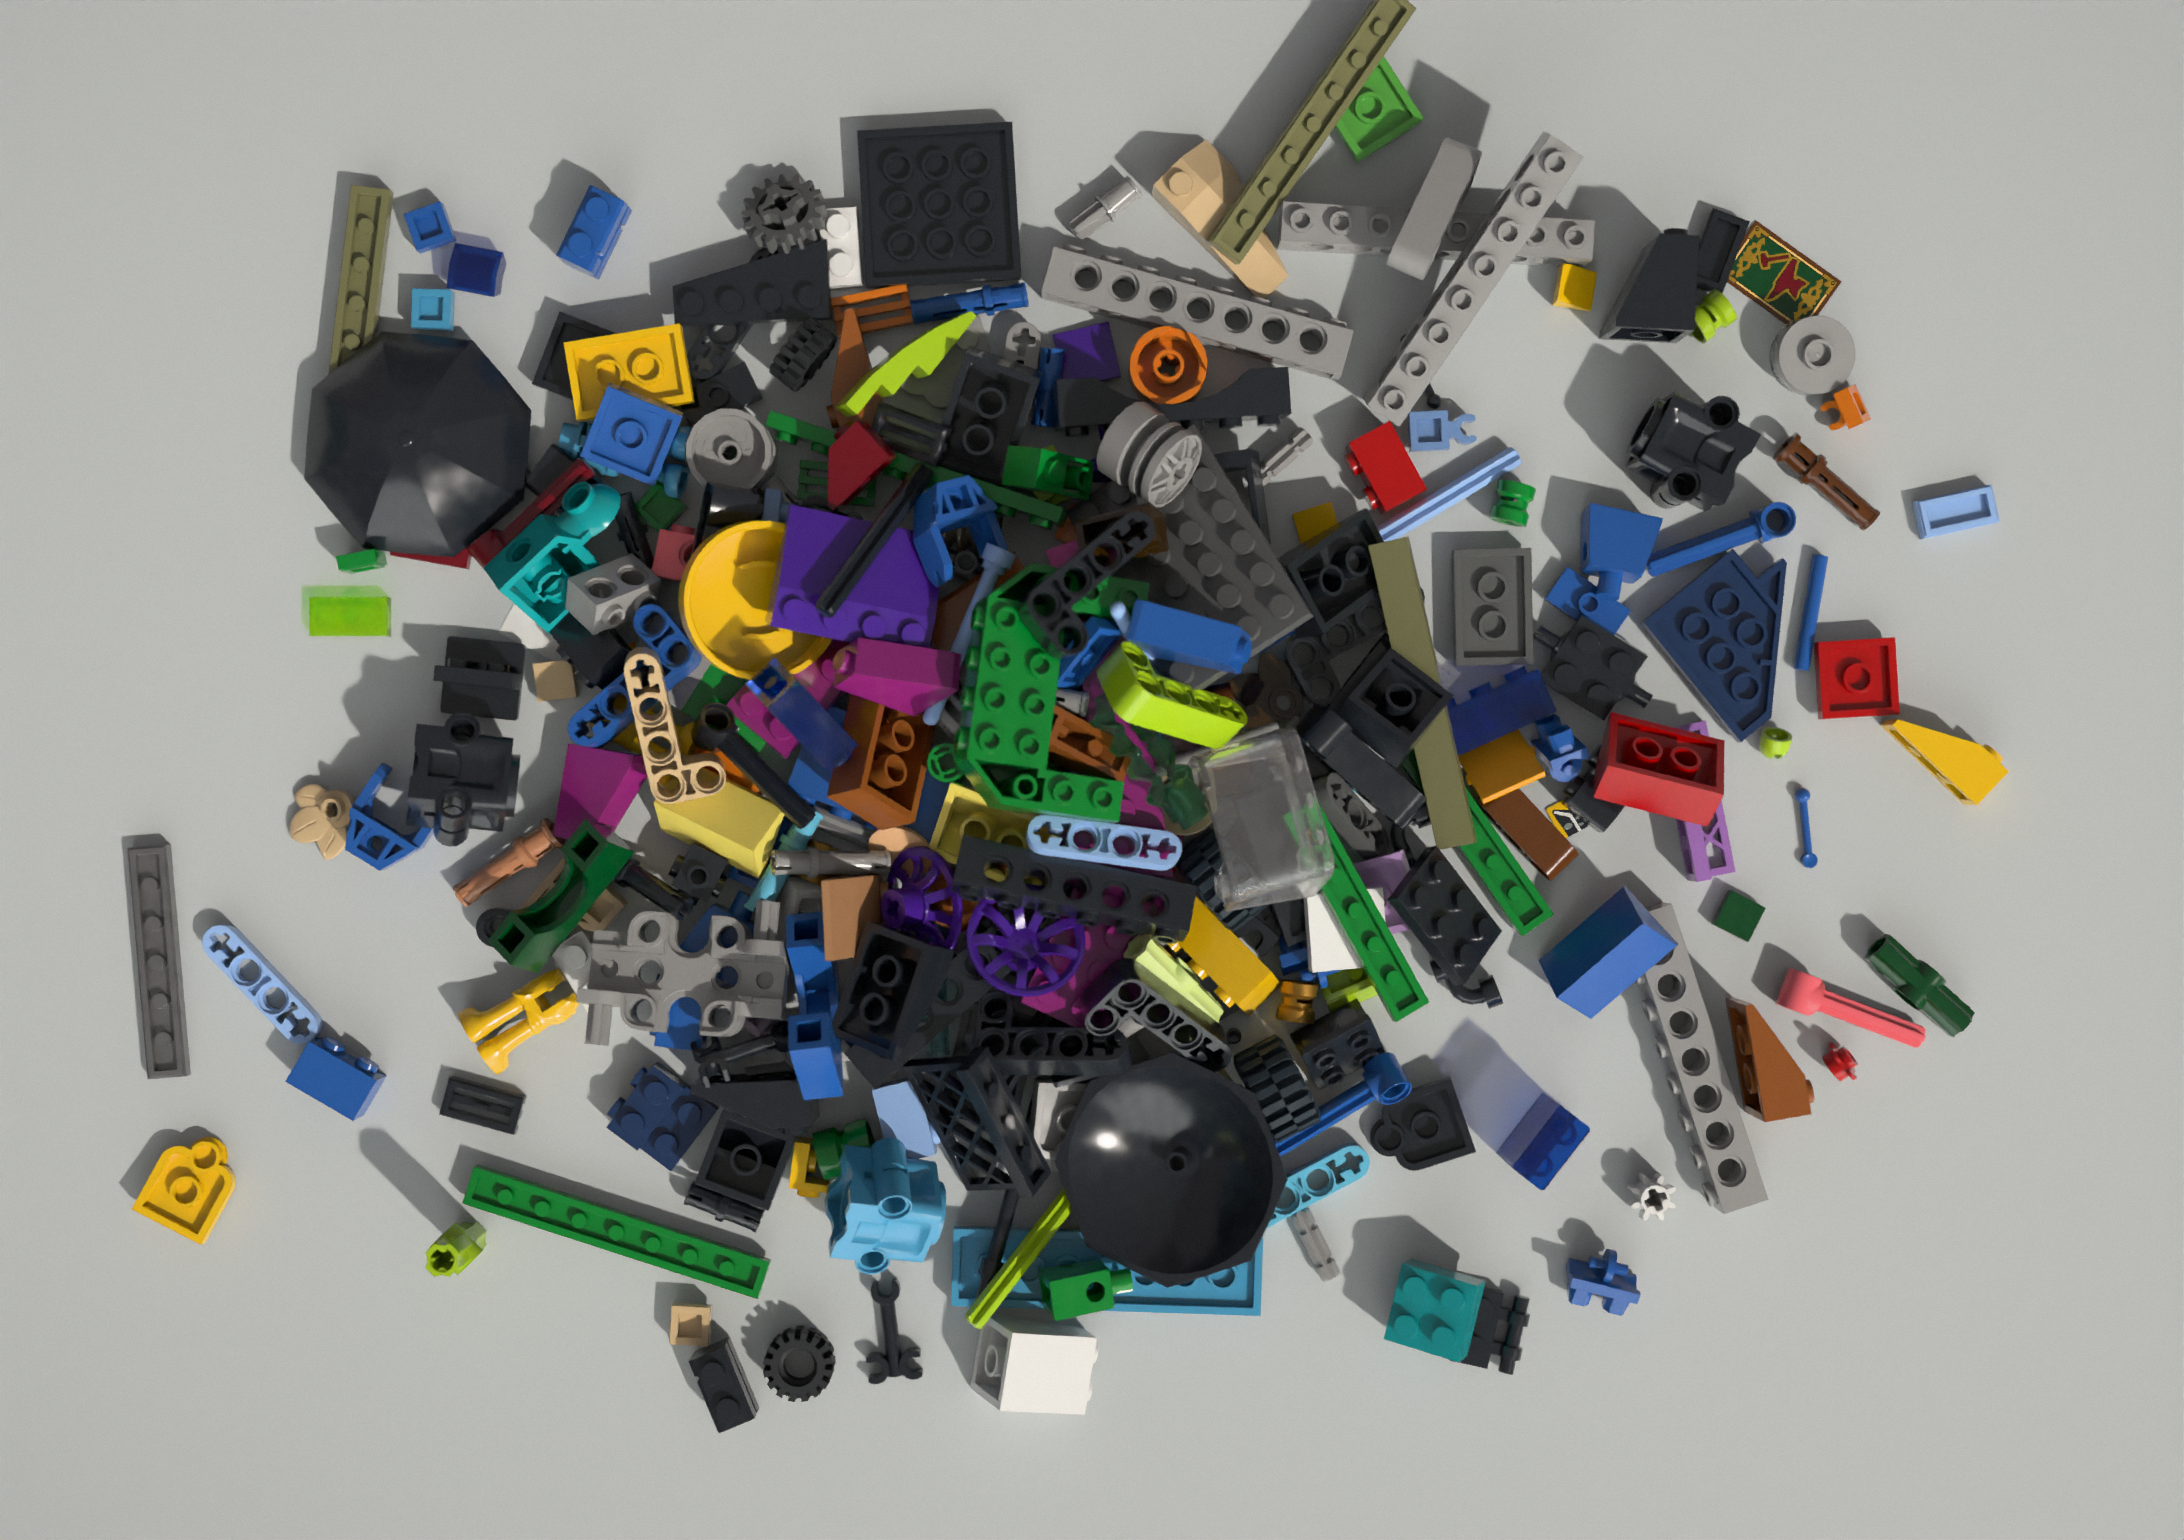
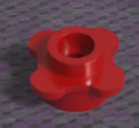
M1833 1042L1829 1043L1828 1045L1831 1050L1824 1054L1822 1059L1831 1073L1839 1081H1843L1848 1076L1852 1080L1857 1079L1854 1067L1858 1063L1845 1046L1838 1049Z

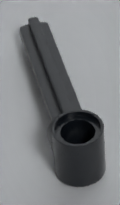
M719 702L706 704L691 730V738L694 744L704 751L713 753L721 751L797 828L802 829L810 824L816 815L815 812L737 735L739 727L735 724V716L732 710ZM707 724H712L716 726L719 730H714L710 728Z

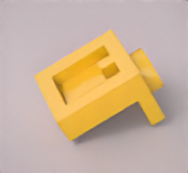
M798 1136L794 1144L788 1188L797 1189V1195L818 1198L820 1193L828 1192L830 1181L826 1182L824 1178L808 1176L809 1172L815 1173L817 1167L815 1150L812 1149L813 1138Z

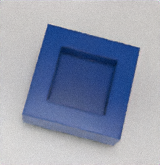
M441 201L404 214L416 251L420 254L457 241L445 206Z

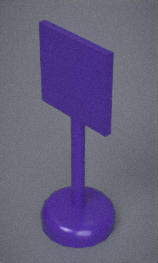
M1109 321L1053 334L1055 348L1065 350L1061 370L1062 379L1096 377L1103 382L1121 378ZM1098 429L1100 440L1102 442V439L1104 437V429ZM1097 457L1090 460L1095 462L1092 482L1111 481L1110 478L1098 470Z

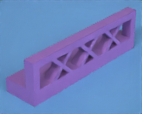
M1706 721L1673 727L1689 732L1697 730L1698 734L1709 736ZM1722 800L1714 814L1715 822L1707 833L1702 830V825L1676 819L1687 880L1700 882L1710 880L1712 876L1736 872ZM1716 831L1718 834L1719 841L1713 838V835ZM1709 842L1721 849L1723 866L1710 868L1706 846Z

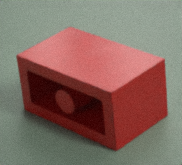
M1390 421L1346 445L1345 449L1348 454L1343 456L1345 463L1353 476L1360 475L1366 486L1362 490L1363 496L1372 510L1378 508L1380 514L1383 515L1427 490Z

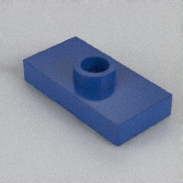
M1569 567L1563 570L1544 598L1545 601L1574 621L1582 613L1614 634L1631 612L1630 609L1617 600H1606L1597 597V587Z

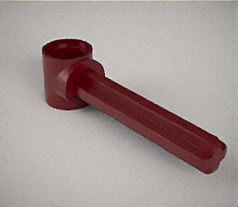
M581 458L577 459L503 531L499 529L487 531L469 547L468 552L482 568L485 567L540 514L553 516L562 507L563 497L573 485L579 482L590 481L595 475L591 465Z

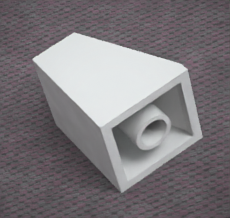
M993 1313L979 1332L971 1389L999 1411L1085 1415L1087 1402L1092 1395V1384L1090 1381L1092 1368L1098 1358L1097 1337L1081 1327Z

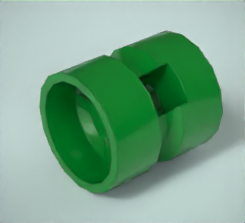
M866 1118L845 1123L843 1130L840 1132L835 1127L812 1134L818 1165L826 1182L839 1177L841 1173L840 1157L845 1145L871 1148L875 1143L872 1130Z

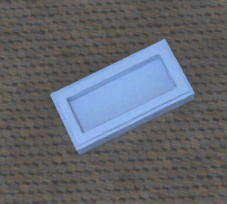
M1991 484L1912 502L1920 540L2000 522Z

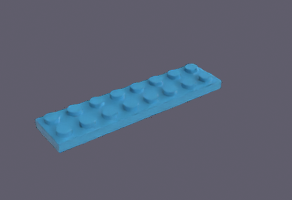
M954 1226L951 1306L971 1307L973 1305L982 1275L978 1271L982 1257H987L995 1227ZM1032 1228L1010 1229L1001 1262L1005 1263ZM1058 1229L998 1308L1044 1309L1038 1268L1101 1260L1109 1268V1271L1126 1267L1087 1247L1080 1230ZM1263 1237L1251 1261L1168 1288L1130 1270L1133 1291L1114 1294V1308L1104 1311L1261 1316ZM1095 1282L1088 1286L1087 1291L1094 1286Z

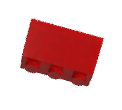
M1610 712L1595 768L1593 798L1708 827L1724 796L1725 740Z

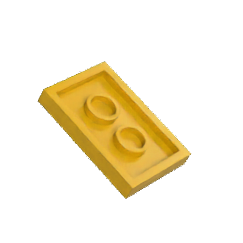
M680 323L563 342L576 420L579 422L595 419L609 382L669 407L695 403L683 329Z

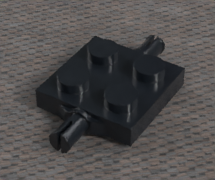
M1582 613L1571 629L1562 634L1561 637L1542 625L1537 629L1538 633L1535 632L1533 635V640L1551 650L1549 661L1538 676V680L1600 719L1605 720L1615 704L1625 696L1642 706V708L1648 705L1646 700L1650 702L1653 694L1634 684L1636 673L1648 657L1647 654Z

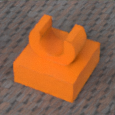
M1856 384L1834 393L1835 399L1824 403L1820 407L1822 412L1831 408H1836L1840 412L1839 421L1829 425L1830 430H1838L1846 424L1848 429H1851L1871 420Z

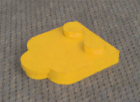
M204 1137L195 1141L191 1147L180 1145L164 1151L135 1201L132 1210L200 1245L205 1244L236 1186L235 1174L226 1165L228 1161L226 1145L215 1137Z

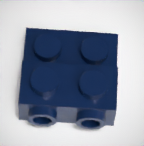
M656 1062L650 1069L643 1066L630 1082V1085L635 1090L627 1100L620 1096L607 1113V1116L612 1120L606 1128L637 1151L639 1149L643 1150L669 1171H672L719 1107L708 1100L692 1094L689 1084L661 1063Z

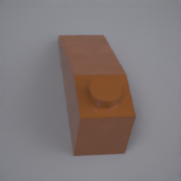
M855 308L845 310L831 391L832 405L826 406L833 429L841 428L849 421L853 424L856 421L867 422L871 427L877 405L882 403L881 396L875 392L857 415L846 417L835 407L853 386L872 369Z
M1055 705L1047 762L1096 778L1123 782L1136 748Z

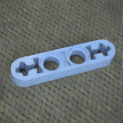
M1039 815L1029 823L1025 835L1028 847L1040 855L1158 871L1173 868L1182 853V844L1179 838L1168 831L1053 815ZM1041 826L1048 827V833L1056 836H1061L1063 828L1069 829L1065 839L1066 847L1060 846L1062 838L1050 837L1048 843L1040 842V836L1034 833H1038ZM1078 831H1087L1093 835L1095 845L1088 850L1080 849L1074 844L1073 835ZM1118 836L1130 838L1134 843V851L1129 855L1117 853L1113 848V840ZM1142 839L1147 840L1145 848L1156 849L1159 843L1163 842L1166 843L1167 850L1173 851V853L1168 854L1166 859H1161L1158 851L1148 849L1144 857H1139L1143 846Z
M223 924L213 926L206 931L202 940L205 953L292 1043L304 1044L318 1038L323 1028L322 1018L319 1013L239 929L233 925ZM228 934L230 938L226 943L233 952L243 949L244 953L238 955L229 963L228 959L234 957V955L227 948L219 950L216 948L219 942L216 935ZM246 959L255 961L259 967V974L253 981L244 979L240 974V966ZM272 987H278L285 993L286 1001L280 1009L271 1007L267 1002V992ZM296 1004L298 1009L292 1011V1013L299 1020L309 1019L310 1023L307 1028L310 1033L303 1032L298 1034L295 1030L299 1026L298 1022L292 1016L283 1019L281 1015L290 1011Z

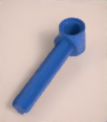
M1783 502L1762 506L1750 511L1749 518L1651 553L1646 570L1651 577H1655L1754 540H1758L1763 544L1786 536L1795 527L1796 514L1791 506ZM1771 510L1777 511L1782 516L1783 524L1778 531L1771 530L1766 524V516Z
M1386 1052L1370 1059L1364 1067V1073H1362L1364 1080L1318 1107L1320 1122L1280 1143L1274 1140L1279 1156L1285 1155L1376 1099L1380 1104L1391 1105L1406 1098L1412 1090V1085L1395 1055Z

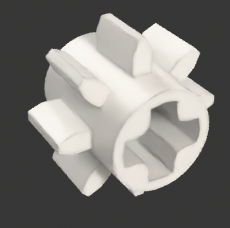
M1658 1172L1654 1175L1653 1180L1648 1179L1643 1173H1639L1640 1181L1635 1186L1627 1185V1188L1633 1192L1634 1198L1629 1200L1627 1205L1632 1209L1641 1207L1639 1217L1645 1221L1649 1218L1650 1213L1655 1214L1661 1221L1664 1220L1663 1212L1668 1207L1676 1208V1205L1670 1201L1669 1195L1675 1192L1676 1188L1671 1184L1661 1186L1664 1176ZM1651 1189L1657 1192L1653 1196L1655 1202L1652 1204L1646 1201L1649 1198L1648 1191Z

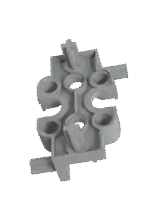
M757 900L753 936L749 926L744 922L728 916L712 915L708 943L702 950L694 953L685 952L678 944L679 920L667 912L644 911L635 915L630 922L628 932L594 930L591 946L592 956L589 984H587V989H577L576 999L577 1003L589 1005L585 1044L609 1046L613 1007L620 1008L621 1017L630 1028L648 1032L667 1033L670 1021V1008L676 1000L682 997L693 998L700 1005L702 1013L700 1035L731 1037L739 1033L743 1028L746 1017L784 1020L790 959L786 943L777 941L780 902ZM657 922L660 926L659 937L653 942H648L644 934L645 929L650 923ZM734 927L738 932V940L731 948H725L721 940L722 934L728 928ZM648 961L657 962L661 969L660 977L653 983H646L641 977V968ZM731 966L738 973V981L734 987L723 989L718 983V974L723 968ZM648 1000L652 1006V1014L646 1021L642 1022L637 1017L636 1010L641 1002ZM726 1006L730 1011V1021L726 1026L719 1028L714 1022V1014L718 1008Z

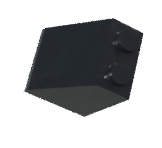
M1669 228L1665 229L1663 233H1660L1642 249L1600 330L1599 339L1677 343L1695 330L1700 235H1687L1688 230Z

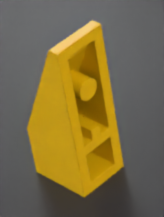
M1899 719L1885 720L1880 725L1963 805H1978L2009 772L2000 763L2003 760L2001 755L1988 745L1982 746L1981 744Z

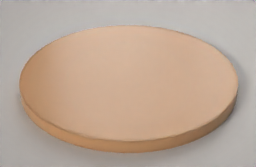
M903 826L885 830L878 828L872 833L868 842L869 851L889 850L891 866L898 855L907 848L916 846L929 847V843L919 833ZM921 857L924 867L922 875L932 865V861L925 857ZM909 858L902 864L901 868L911 878L914 867L911 858Z

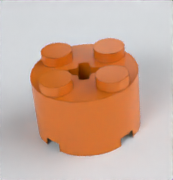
M1171 326L1157 327L1145 333L1137 341L1129 361L1128 376L1135 395L1141 401L1154 404L1192 402L1200 393L1207 374L1208 360L1203 345L1197 337L1188 331ZM1166 361L1169 366L1173 364L1177 366L1174 370V376L1169 377L1167 373L1160 374L1161 362Z

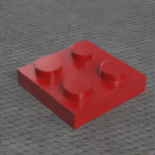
M1895 637L1814 643L1818 720L1900 715Z

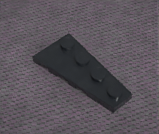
M827 239L805 245V249L802 250L799 248L792 249L789 254L782 252L674 285L675 324L680 323L682 327L794 322L805 321L810 317H813L815 320H832Z

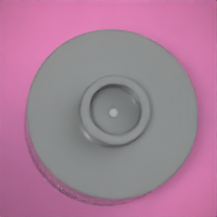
M1810 316L1793 320L1781 328L1772 342L1769 355L1771 370L1776 380L1785 389L1793 393L1814 395L1830 392L1843 384L1853 369L1855 362L1854 341L1846 327L1833 318Z

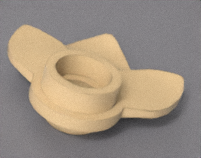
M310 784L300 788L294 796L301 810L291 820L290 836L293 840L300 843L317 841L323 858L325 860L332 859L339 855L346 847L347 831L350 822L349 812L355 799L343 790L327 791L319 784ZM334 804H336L338 808L337 815L334 812Z

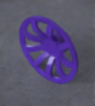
M916 846L907 848L898 855L888 874L887 881H889L890 890H887L882 896L881 914L889 927L894 929L900 928L909 933L913 931L915 935L927 939L925 935L927 933L935 943L953 949L961 931L962 899L958 896V893L950 891L954 873L947 861L937 851L929 847ZM921 857H925L932 861V866L927 875L921 880L924 868ZM909 858H911L914 867L911 878L901 868L902 864ZM940 872H942L948 886L926 894L925 892L934 884ZM895 877L901 881V888L893 889ZM951 897L953 914L930 909L929 905ZM927 920L944 923L951 928L946 941L943 934Z
M1025 884L1027 888L1033 891H1040L1044 888L1035 884ZM982 899L974 909L969 920L966 940L967 950L973 965L988 983L1009 994L1029 997L1053 992L1065 985L1074 976L1081 964L1085 951L1083 925L1076 922V918L1067 917L1042 930L1039 926L1044 917L1038 915L1036 910L1031 921L1025 922L1024 909L1021 907L1020 910H1013L1014 924L1010 925L1000 912L991 907L997 901ZM982 915L991 919L998 926L1002 936L993 934L976 935ZM1073 928L1075 949L1062 944H1048V940L1053 936ZM977 946H995L1002 950V954L985 966ZM1045 956H1064L1072 961L1067 969L1058 977L1051 964L1044 959ZM1006 964L1010 969L1017 971L1016 984L1013 985L995 976L994 973ZM1037 967L1043 972L1049 982L1040 986L1026 987L1027 972Z

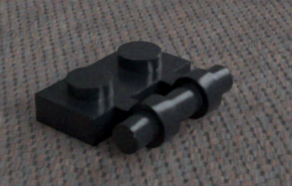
M1484 1287L1468 1355L1459 1363L1487 1369L1490 1355L1494 1354L1501 1356L1498 1371L1512 1375L1515 1363L1520 1361L1523 1348L1519 1345L1523 1327H1528L1530 1314L1527 1313L1530 1298L1515 1295L1512 1308L1501 1306L1504 1296L1502 1290ZM1498 1320L1508 1322L1504 1342L1494 1340Z

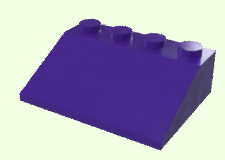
M789 504L765 622L772 627L847 642H853L857 638L929 648L936 619L939 586L935 587L926 576L913 543V530L897 527L834 617H825L815 609L817 599L873 522Z

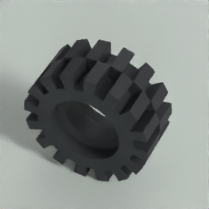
M813 317L806 319L802 326L799 325L796 328L795 333L789 336L787 343L782 345L779 350L780 353L774 357V362L770 365L769 373L793 392L799 391L801 387L807 384L809 379L813 378L815 372L822 367V363L829 357V352L834 349L837 342V336Z
M797 1326L796 1329L791 1330L790 1327L785 1329L781 1335L778 1334L770 1344L763 1364H765L763 1374L764 1378L768 1377L767 1385L769 1388H775L777 1390L776 1395L780 1398L786 1395L789 1397L788 1401L795 1402L796 1398H801V1402L808 1401L811 1396L815 1398L820 1395L821 1391L829 1384L836 1363L835 1356L833 1357L834 1348L832 1344L828 1345L826 1342L827 1337L823 1333L821 1336L816 1333L817 1329L810 1327V1330H805L804 1326ZM793 1350L808 1352L814 1360V1370L812 1373L803 1378L794 1377L789 1374L785 1367V1357Z

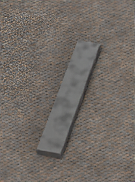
M171 844L127 848L147 1078L160 1079L191 1075Z

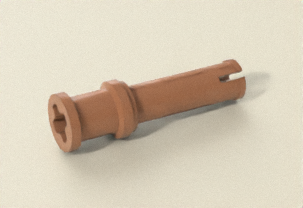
M547 817L540 821L541 826L524 837L518 836L513 839L512 847L487 863L465 880L454 885L453 891H455L458 900L468 907L519 870H522L524 867L533 868L539 864V859L555 848L561 849L566 842L564 838L553 836L555 824Z

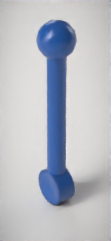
M1799 788L1795 792V798L1800 804L1804 854L1801 856L1800 862L1806 868H1813L1816 866L1818 859L1812 853L1807 804V801L1810 799V792L1806 788Z

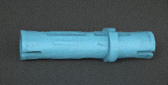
M815 812L814 819L802 829L792 824L787 834L784 835L782 833L779 841L782 843L778 851H805L808 841L824 816ZM769 864L744 907L753 912L756 908L757 900L760 901L761 898L766 901L775 902L790 874L772 875Z

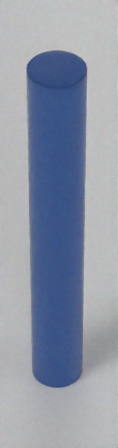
M1812 556L1793 667L1796 670L1809 671L1828 562L1827 556Z

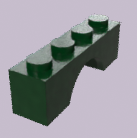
M584 819L561 848L565 858V865L555 886L536 903L522 909L512 910L489 938L488 942L511 966L538 973L634 854V851L612 829Z

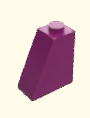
M857 638L840 649L834 657V688L915 717L958 691L961 654L945 650Z
M568 744L553 836L569 839L584 819L615 831L647 778L643 756Z

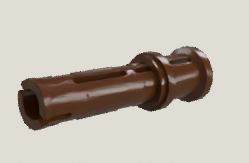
M1797 432L1791 435L1775 452L1773 460L1777 463L1782 461L1798 475L1797 481L1801 484L1808 485L1810 483L1831 501L1834 506L1860 526V529L1864 531L1870 527L1880 515V511L1873 508L1852 487L1826 466L1828 463L1826 457L1822 454L1816 455L1800 441L1801 435ZM1794 453L1798 455L1804 461V463H1802L1796 456H1794ZM1819 474L1824 478V481L1818 477ZM1832 486L1836 488L1842 495H1844L1850 502H1852L1854 504V507L1850 505L1844 498H1842L1837 492H1835L1832 489Z

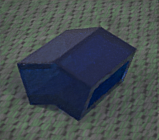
M455 243L449 262L447 288L490 297L500 295L502 279L507 265L503 252Z

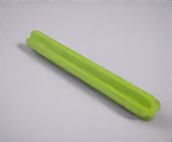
M1064 1188L966 1312L965 1319L975 1328H983L1071 1214L1072 1208Z

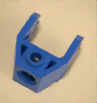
M969 475L936 483L914 502L913 543L926 576L935 587L946 584L945 581L953 579V564L941 533L969 526L980 557L987 543L1008 551L1007 544L993 512L998 508L997 505L984 495L981 487Z
M383 762L373 773L350 809L349 830L347 831L345 847L346 851L379 871L390 868L424 848L434 833L433 828L421 827V829L412 834L403 835L374 817L373 799L393 769ZM377 836L383 841V846L380 850L375 849L373 841Z

